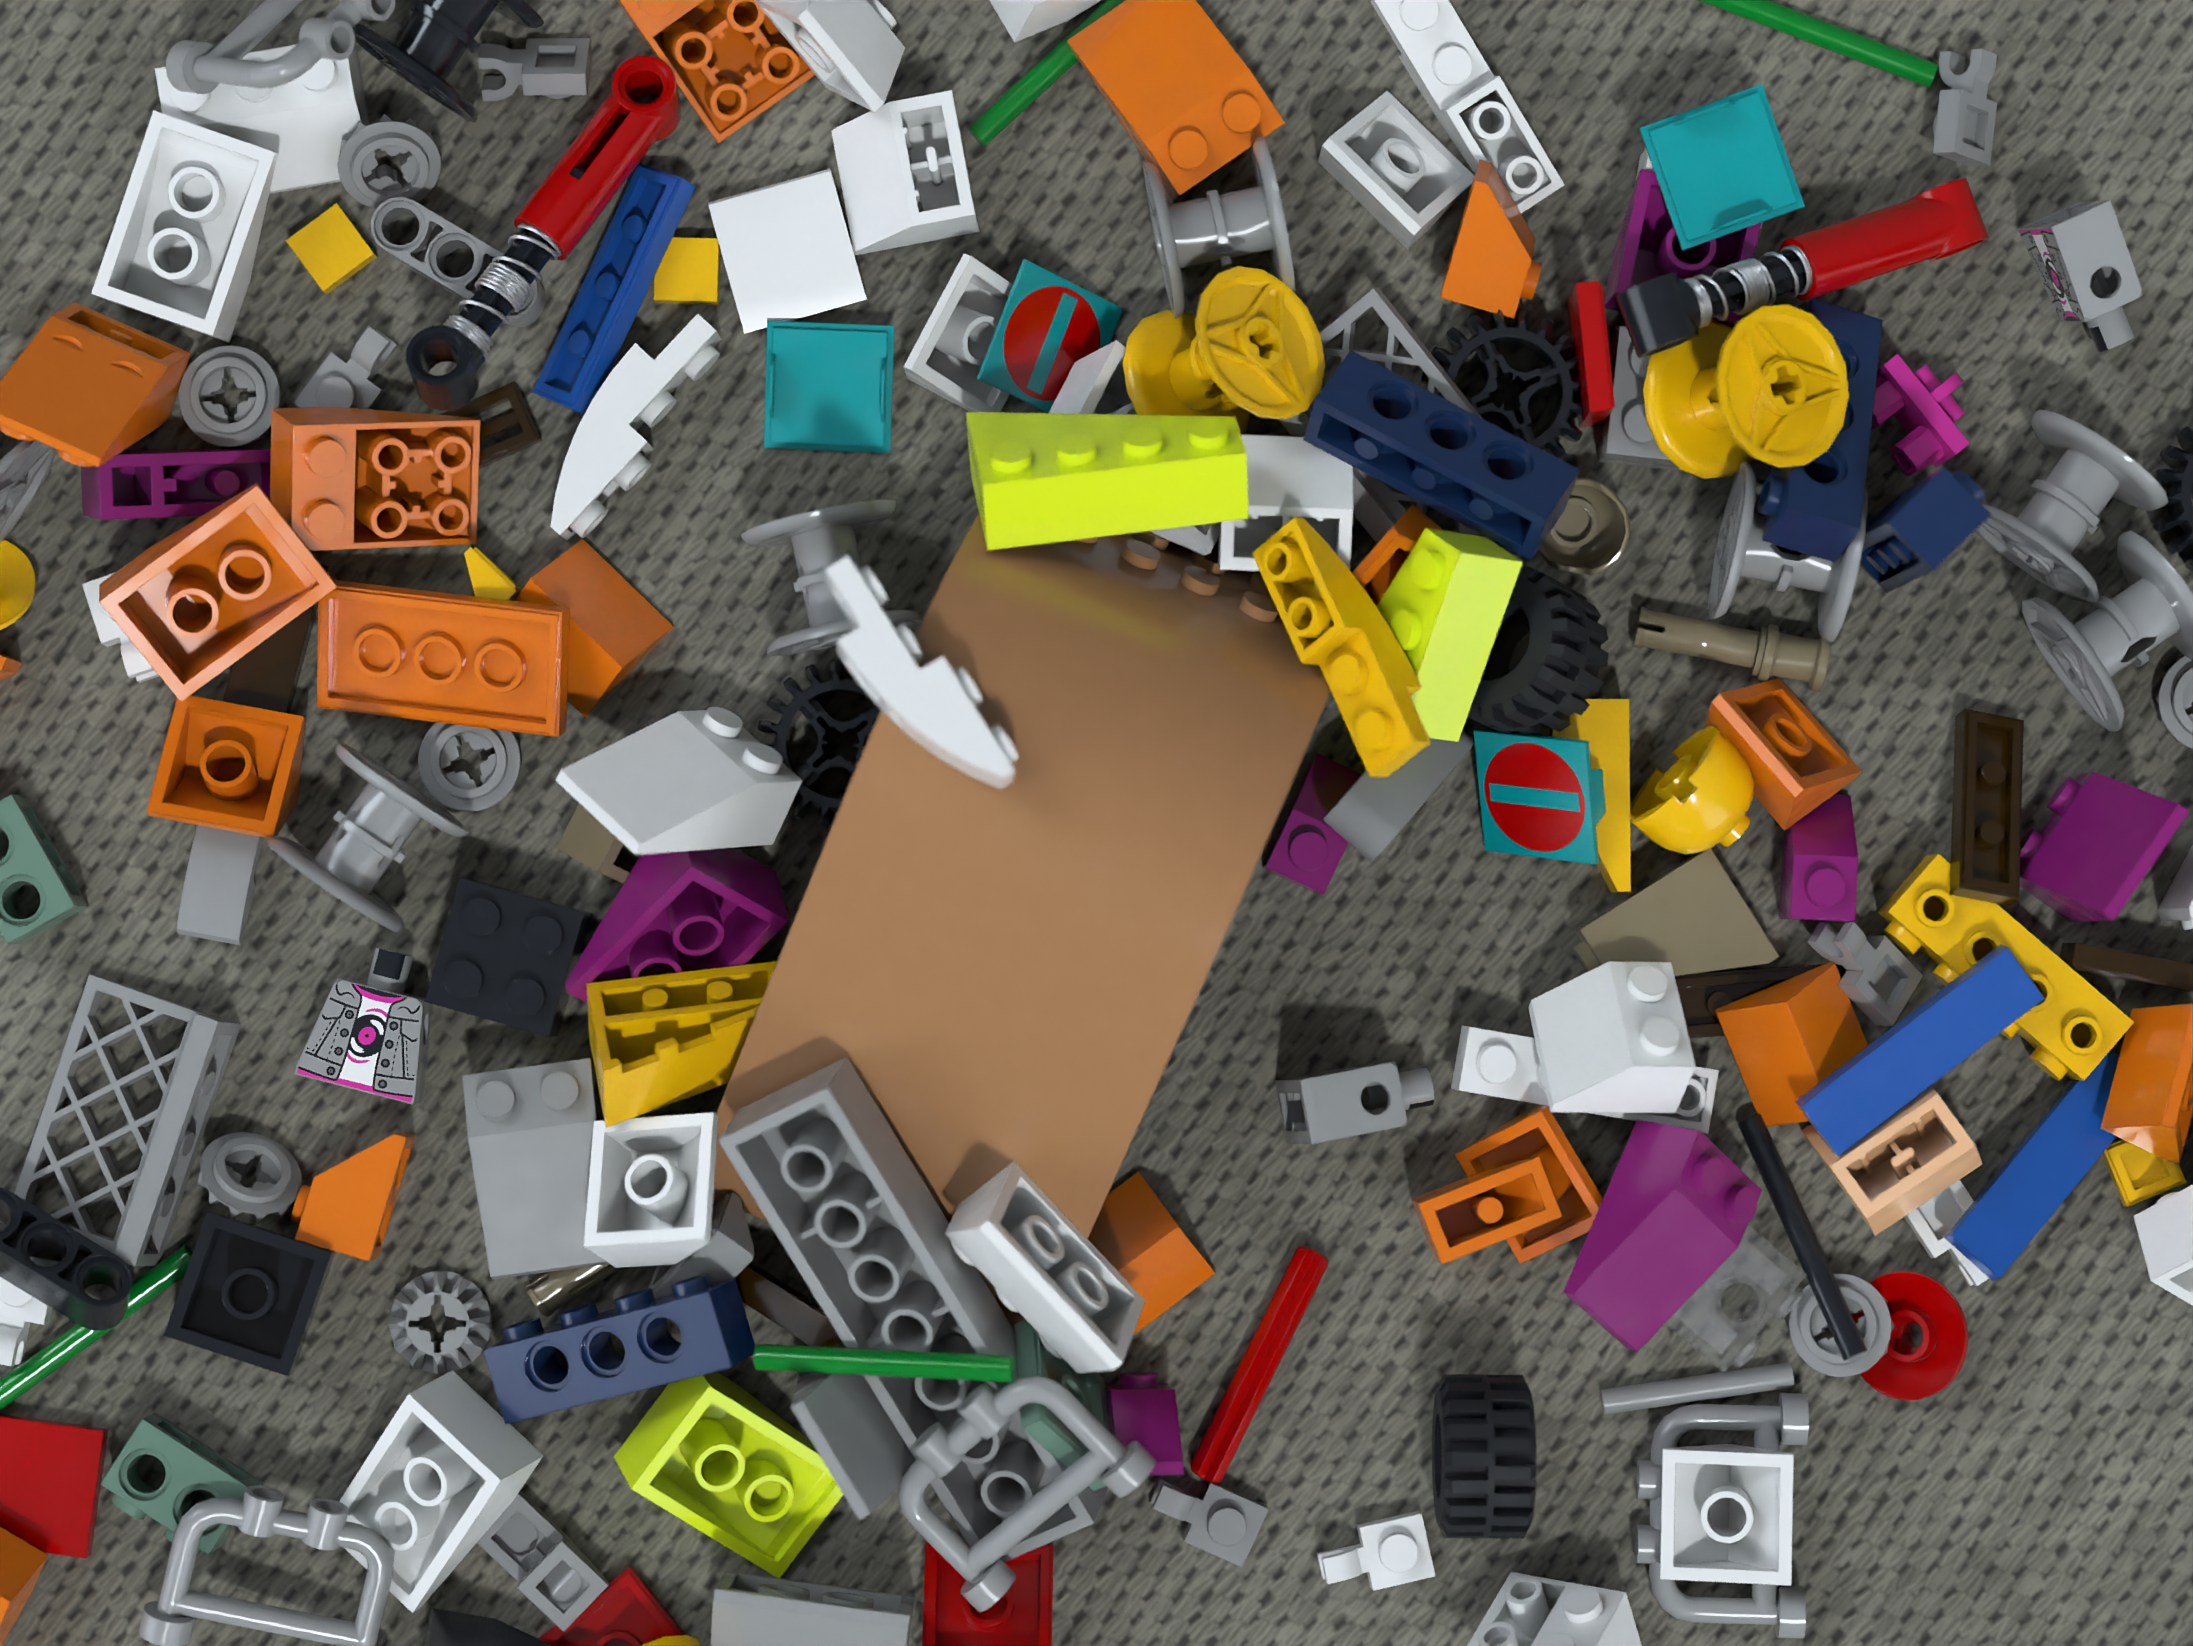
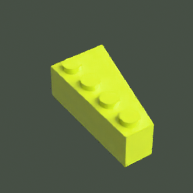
M966 412L971 479L987 550L1248 519L1247 453L1236 417Z

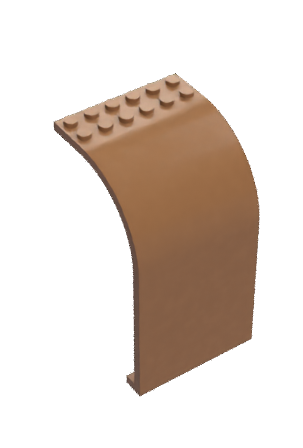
M978 514L947 570L914 638L924 657L916 665L919 669H922L943 656L952 671L960 667L966 670L982 697V702L975 706L988 729L996 724L1003 729L1018 755V759L1010 763L1015 770L1013 783L1003 789H999L968 776L942 761L910 738L881 710L837 813L716 1113L719 1116L713 1198L720 1201L727 1193L730 1194L733 1191L740 1196L744 1212L764 1221H767L766 1217L723 1150L718 1139L739 1109L848 1057L949 1224L959 1203L1015 1161L1088 1239L1256 867L1331 691L1319 665L1301 663L1260 571L1251 574L1245 570H1220L1218 550L1212 549L1211 553L1202 556L1149 531L987 550L980 515ZM976 1267L1014 1329V1324L1025 1320V1318L1019 1312L1011 1311L1002 1303L996 1293L995 1286Z

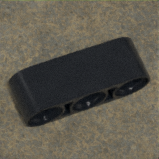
M0 1187V1220L7 1226L3 1231H0V1277L87 1329L105 1331L115 1327L122 1321L128 1309L132 1288V1273L128 1265L120 1257L11 1191ZM39 1251H50L59 1256L62 1261L51 1267H43L34 1263L30 1256ZM94 1284H104L110 1286L117 1295L108 1300H97L90 1297L85 1292V1289Z

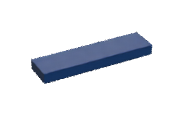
M638 163L532 391L534 394L584 415L592 399L611 371L696 186L684 178Z
M2000 944L1804 1094L1795 1103L1829 1149L1839 1156L2037 1005L2044 997L2008 947Z
M2112 1050L2109 1051L2085 1081L2073 1080L1944 1237L1992 1281L2003 1276L2115 1139V1135L2100 1129L2119 1056Z

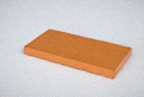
M334 580L337 588L318 601L317 708L560 737L566 732L570 607Z

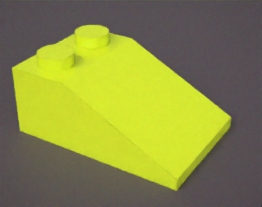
M717 1371L669 1383L613 1456L632 1490L780 1579L843 1496L842 1491L810 1439L739 1385Z

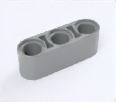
M393 197L382 202L374 211L371 219V233L376 243L394 260L462 300H470L476 293L475 282L481 277L489 263H492L493 258L504 256L503 253L414 200L405 197ZM404 216L417 218L419 221V231L416 238L406 245L392 244L390 240L392 225ZM466 248L472 250L474 254L472 269L462 277L451 278L446 276L444 272L446 257L456 249ZM534 279L530 285L532 287V294H529L527 301L518 309V312H509L506 316L509 319V324L505 325L513 328L525 327L534 323L540 317L546 302L545 291L537 279Z
M1462 730L1458 742L1430 738L1431 743L1388 777H1370L1367 770H1365L1322 820L1369 862H1372L1396 837L1475 744L1474 739L1464 730Z

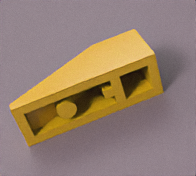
M1586 699L1590 706L1582 715L1574 712L1569 716L1570 726L1560 732L1550 727L1548 736L1589 741L1591 769H1602L1606 807L1605 814L1596 826L1599 863L1596 865L1611 893L1631 892L1629 699Z

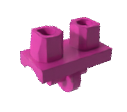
M1896 354L1877 369L1871 429L1874 430L1893 415L1906 430L1908 435L1889 449L1891 459L1904 475L1909 477L1932 464L1935 468L1939 467L1970 444L1954 424L1965 412L1950 394L1964 383V380L1955 372L1941 383L1927 364L1913 373L1899 354Z

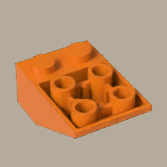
M616 0L656 58L661 59L671 68L676 86L718 144L815 76L814 72L754 0Z
M74 302L49 317L0 380V431L19 440H37L58 449V455L62 459L74 465L100 467L168 422L191 353Z
M346 407L271 408L270 501L310 551L477 544L481 420L473 417Z

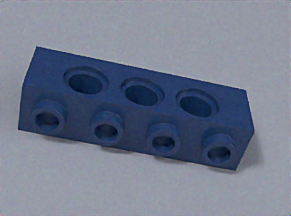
M1812 298L1806 304L1803 311L1812 314L1833 335L1846 363L1849 400L1844 424L1828 451L1807 465L1783 468L1771 465L1770 475L1762 486L1757 508L1759 513L1765 514L1762 541L1835 562L1861 530L1883 320Z
M1352 350L1316 397L1303 439L1529 560H1532L1563 514L1580 471L1556 456L1531 445L1501 429L1499 426L1487 422L1445 400L1440 395L1422 388Z
M1944 466L1897 494L1866 524L1860 566L1886 593L1934 571L1992 515L1981 504L1986 499L1985 494L1965 473L1957 470L1952 475Z
M701 1274L672 1284L673 1294L654 1298L652 1288H648L615 1299L616 1309L598 1313L596 1303H590L558 1314L561 1322L558 1324L543 1327L540 1317H536L503 1328L505 1339L484 1349L483 1352L505 1424L731 1368L752 1356L756 1346L736 1279L732 1278L711 1284L709 1274ZM668 1318L678 1325L682 1335L681 1343L671 1336L667 1327ZM611 1333L615 1334L622 1341L625 1357L614 1349ZM556 1348L561 1350L566 1356L569 1366L568 1370L559 1364L556 1357Z

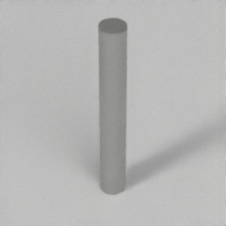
M1786 1362L1600 1389V1399L1603 1414L1608 1415L1793 1388L1794 1375L1791 1363Z

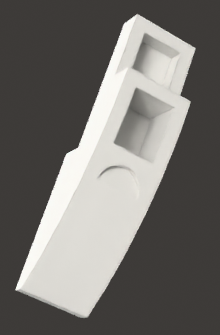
M1449 0L1370 1L1400 50L1401 55L1398 57L1474 173L1476 172L1479 159L1491 162L1520 213H1523L1565 185L1501 77L1493 75Z
M699 314L683 328L654 360L635 343L614 367L592 399L574 434L565 457L554 498L551 528L566 541L575 533L584 538L592 532L608 513V509L602 505L619 486L625 491L630 490L647 473L652 463L646 457L654 448L637 432L638 428L644 422L650 428L658 424L675 405L677 400L671 393L687 376L693 381L698 380L718 359L720 353L714 347L722 339L718 332Z
M849 556L826 568L825 584L854 631L837 640V654L868 696L910 738L942 761L970 777L999 789H1003L1013 783L1015 770L1010 763L1017 760L1018 755L1003 729L998 724L988 729L975 706L982 702V697L966 670L960 667L952 671L943 656L924 668L919 669L916 663L924 658L908 628L904 624L893 628L880 606L887 603L888 598L871 569L866 567L858 572Z
M1468 1026L1461 1027L1451 1089L1549 1106L1535 1038ZM1696 1066L1676 1113L1591 1114L1632 1121L1643 1120L1708 1133L1719 1070Z

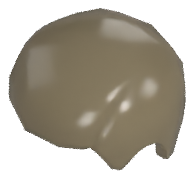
M1577 478L1563 514L1538 549V552L1549 565L1562 572L1591 576L1602 573L1619 560L1624 553L1631 535L1628 510L1616 492L1605 484L1593 479Z

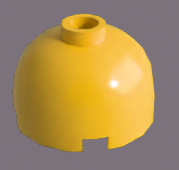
M1708 726L1697 731L1672 752L1679 760L1664 774L1656 768L1639 790L1630 807L1631 822L1643 835L1664 849L1686 855L1706 851L1717 843L1722 844L1724 847L1730 846L1742 836L1751 822V819L1745 814L1754 797V777L1751 769L1727 736H1722L1720 731L1714 726Z

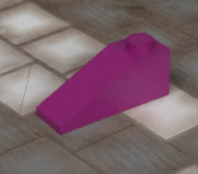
M271 449L124 450L100 467L81 466L82 515L100 520L203 516L256 483L270 499Z

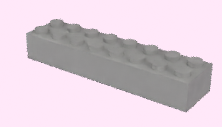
M848 1057L738 1110L718 1141L846 1348L1015 1356L1016 1373L1014 1381L1018 1379L1014 1329L976 1267L965 1263L954 1251L951 1240L945 1234L949 1226L947 1219ZM863 1375L910 1451L916 1440L936 1422H940L949 1432L963 1422L965 1419L957 1412L958 1407L978 1386L986 1383L997 1393L1004 1386L1012 1383ZM1019 1408L995 1435L986 1440L983 1438L965 1454L953 1470L942 1478H935L930 1484L967 1544L973 1547L1067 1468L1022 1429ZM911 1451L915 1460H917L918 1457ZM1087 1486L1000 1559L1003 1562L1009 1561L1094 1524L1108 1487L1104 1486L1093 1491Z

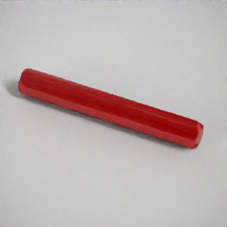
M1301 1245L1296 1249L1191 1461V1471L1197 1476L1212 1483L1218 1484L1222 1481L1328 1266V1259L1325 1255L1307 1246Z

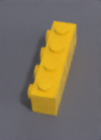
M1940 854L1926 855L1877 912L1889 922V925L1883 930L1884 933L1907 953L1914 955L1920 949L1938 964L1932 974L1944 986H1947L2000 944L2008 947L2044 999L2000 1033L2011 1039L2017 1032L2035 1048L2029 1056L2030 1059L2055 1080L2060 1081L2066 1075L2070 1079L2085 1081L2133 1025L2134 1021L1997 903L1950 895L1951 864Z

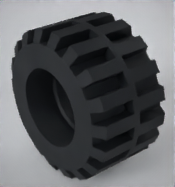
M1526 565L1524 568H1521L1467 717L1499 732L1548 736L1550 727L1560 732L1570 726L1569 716L1574 712L1582 715L1590 706L1586 698L1591 690L1598 693L1603 680L1598 678L1597 675L1599 668L1607 667L1609 655L1608 652L1601 649V645L1608 640L1606 627L1597 623L1601 614L1594 605L1586 601L1587 597ZM1530 632V640L1524 657L1509 673V663L1515 647Z
M1444 1374L1435 1392L1433 1408L1432 1477L1436 1521L1445 1538H1524L1533 1520L1536 1496V1428L1532 1394L1523 1375Z

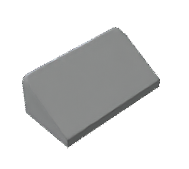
M733 1191L730 1194L727 1193L712 1208L709 1244L677 1264L657 1265L649 1288H652L654 1298L673 1294L672 1284L701 1274H709L711 1284L735 1278L752 1261L754 1247L740 1196ZM669 1318L667 1319L668 1321H670L671 1323H673L675 1326L678 1327V1325H677L674 1321H672V1320L669 1319Z

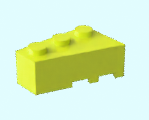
M1425 528L1376 607L1391 628L1422 686L1411 696V699L1429 738L1458 742L1523 562L1488 537Z

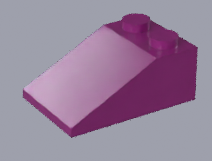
M2096 772L2080 774L2077 780L2069 776L2060 784L2050 798L2047 808L2054 813L2039 833L2035 829H2031L2021 840L2020 887L2070 922L2114 920L2184 821L2189 811L2175 802Z
M735 848L643 854L637 860L565 982L566 992L587 1003L586 983L745 965L789 922L777 873Z
M1637 1120L1563 1293L1629 1350L1639 1351L1739 1247L1747 1225L1755 1215L1757 1201L1762 1190L1700 1130Z

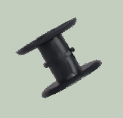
M413 0L410 4V10L413 13L392 42L359 23L353 27L355 42L379 62L450 111L470 122L476 123L478 116L476 108L461 92L448 83L446 78L466 49L471 53L476 51L479 44L474 38L493 10L527 28H538L544 24V21L524 0Z

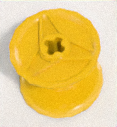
M1237 266L1218 273L1200 295L1196 316L1192 313L1183 312L1179 318L1174 319L1172 310H1164L1143 318L1128 336L1123 358V370L1127 394L1137 415L1236 417L1240 433L1245 434L1250 413L1258 417L1284 420L1307 411L1321 391L1325 359L1321 335L1307 306L1293 290L1286 286L1283 281L1263 269Z
M1791 305L1762 306L1737 322L1734 328L1716 320H1711L1707 327L1699 328L1698 332L1700 335L1654 354L1649 359L1643 387L1647 424L1659 449L1680 470L1700 478L1711 479L1732 476L1739 471L1740 465L1743 462L1750 464L1755 459L1779 468L1807 465L1828 451L1843 427L1849 400L1846 363L1833 335L1812 314Z

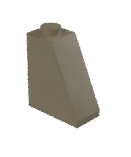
M1711 848L1695 853L1573 930L1581 943L1572 949L1586 972L1609 961L1671 962L1674 976L1768 964L1780 957Z

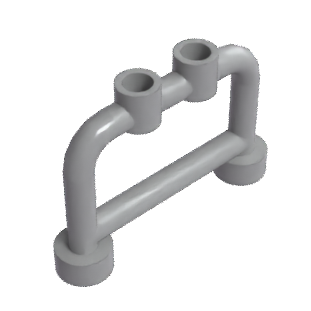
M265 0L216 47L211 43L202 41L182 40L177 42L170 49L166 59L168 80L175 89L196 94L210 93L219 83L252 88H273L287 84L302 76L321 58L333 60L348 58L355 46L353 27L361 19L375 21L388 19L394 11L395 0H340V3L325 18L313 17L306 20L299 32V43L286 54L267 62L241 60L303 1Z
M1039 1376L1024 1377L1004 1386L997 1393L986 1383L974 1389L963 1400L957 1410L965 1420L951 1432L940 1422L930 1426L911 1448V1451L918 1459L912 1463L902 1476L898 1497L901 1511L911 1526L966 1580L960 1593L979 1612H983L1006 1593L1016 1578V1574L1000 1559L1004 1554L1099 1476L1118 1498H1122L1131 1493L1146 1479L1153 1470L1156 1460L1138 1441H1133L1124 1447L1069 1390L1055 1380ZM1028 1403H1039L1046 1406L1090 1450L973 1547H970L928 1505L924 1496L925 1488L935 1478H942L953 1470L965 1454L983 1438L986 1440L995 1435L1019 1408Z
M1780 1393L1778 1406L1693 1404L1678 1407L1664 1416L1655 1429L1651 1445V1460H1637L1636 1495L1637 1499H1650V1525L1636 1524L1635 1559L1636 1563L1649 1564V1580L1654 1598L1661 1609L1679 1620L1692 1623L1775 1625L1777 1638L1804 1639L1806 1629V1597L1804 1587L1752 1584V1598L1692 1597L1682 1593L1677 1587L1675 1580L1660 1579L1663 1448L1677 1447L1681 1436L1691 1430L1754 1431V1448L1780 1451V1445H1807L1809 1432L1807 1394Z
M261 1485L249 1486L246 1488L243 1500L211 1498L195 1504L182 1516L174 1534L159 1601H151L144 1605L138 1633L143 1639L156 1645L184 1646L190 1641L195 1618L336 1646H380L376 1642L393 1577V1556L387 1542L375 1530L358 1523L346 1521L349 1509L341 1502L326 1498L313 1499L310 1501L308 1513L283 1509L284 1494L279 1490ZM214 1524H228L237 1526L243 1533L255 1537L266 1538L278 1534L302 1539L306 1545L320 1550H335L343 1547L360 1552L368 1562V1570L355 1622L188 1590L203 1531Z

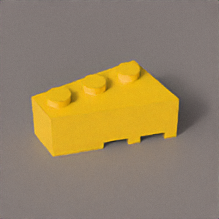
M778 961L586 983L589 1042L605 1127L616 1125L729 1083Z

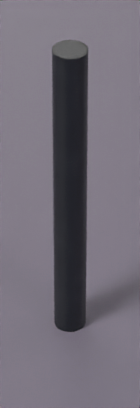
M1756 1115L1738 1124L1739 1129L1843 1360L1851 1359L1868 1351L1762 1116Z

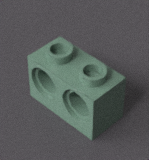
M11 794L0 800V829L6 833L9 840L8 852L0 860V938L4 937L7 944H24L89 906L27 796ZM31 883L40 894V906L33 916L26 919L16 909L15 896L24 884Z
M154 1413L141 1420L100 1485L114 1493L111 1501L123 1512L141 1520L148 1515L167 1527L168 1529L164 1535L170 1542H173L175 1531L182 1516L192 1508V1497L196 1490L209 1491L216 1498L243 1500L246 1488L261 1485L262 1481L161 1415ZM143 1455H153L163 1463L166 1475L161 1487L150 1486L141 1479L138 1466ZM214 1524L207 1527L201 1535L197 1554L202 1550L209 1555L221 1547L234 1526Z

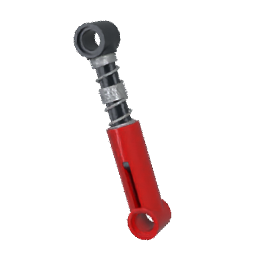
M636 56L626 60L617 68L612 78V92L514 219V225L519 235L510 236L508 239L509 249L504 256L493 258L492 263H489V266L486 267L481 277L475 282L476 293L470 300H463L459 303V315L449 316V319L443 325L431 326L420 330L410 340L406 349V364L419 398L428 407L439 411H453L465 406L474 398L479 387L478 370L485 362L484 354H487V350H490L489 345H493L491 336L502 322L509 324V319L506 317L509 312H518L521 305H524V301H527L529 294H532L531 283L534 279L542 280L540 271L549 260L562 261L567 259L653 143L668 137L677 128L681 119V106L675 77L671 68L664 61L652 56ZM645 94L660 96L654 102L648 104L634 102L638 97ZM438 363H456L455 368L447 374H429L430 369Z
M1962 178L1930 189L1910 200L1786 239L1780 245L1778 253L1773 251L1767 252L1760 260L1749 258L1726 267L1718 268L1711 278L1705 275H1697L1693 278L1682 280L1678 279L1676 273H1670L1633 286L1619 293L1615 298L1638 358H1644L1700 335L1698 332L1699 328L1707 327L1711 322V318L1717 317L1721 321H1725L1729 312L1733 311L1738 315H1743L1766 306V304L1773 305L1777 296L1786 293L1790 297H1795L1801 301L1809 300L1928 259L1931 262L1948 257L1989 239L1967 178Z

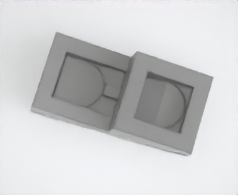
M197 825L181 896L176 927L178 934L241 945L256 889L254 874L265 837Z
M521 1490L513 1502L477 1542L479 1546L519 1582L517 1588L563 1632L609 1585L606 1578L585 1554Z

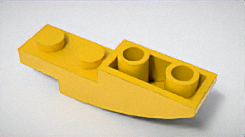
M1294 517L1257 548L1252 555L1301 663L1317 664L1320 666L1369 776L1388 777L1431 743L1411 699V696L1422 686L1391 628L1349 568L1304 518Z

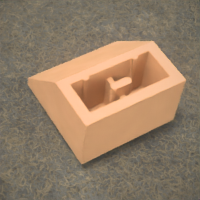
M1929 1086L1839 1156L1829 1149L1812 1124L1802 1130L1807 1141L1875 1236L1982 1165L1976 1145L1932 1086Z

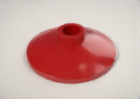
M1898 1271L1876 1278L1870 1283L1887 1299L1894 1328L1891 1332L1888 1352L1869 1371L1860 1373L1861 1377L1881 1394L1899 1400H1919L1941 1392L1956 1378L1966 1358L1968 1329L1965 1315L1959 1302L1941 1282L1920 1272ZM1864 1312L1851 1314L1855 1324L1859 1322L1858 1319L1865 1315ZM1915 1323L1921 1326L1923 1332V1341L1920 1346L1915 1345L1910 1336L1911 1328Z

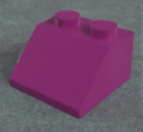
M1641 169L1615 245L1604 297L1605 308L1620 312L1615 298L1616 295L1659 276L1676 273L1678 279L1682 280L1693 278L1697 275H1705L1711 278L1718 268L1754 258L1761 223L1682 251L1655 173ZM1732 311L1729 312L1725 321H1721L1717 317L1711 318V320H1716L1734 328L1737 322L1741 320L1742 315Z

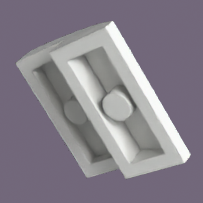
M831 169L708 202L744 333L766 328L768 320L791 321L867 300Z

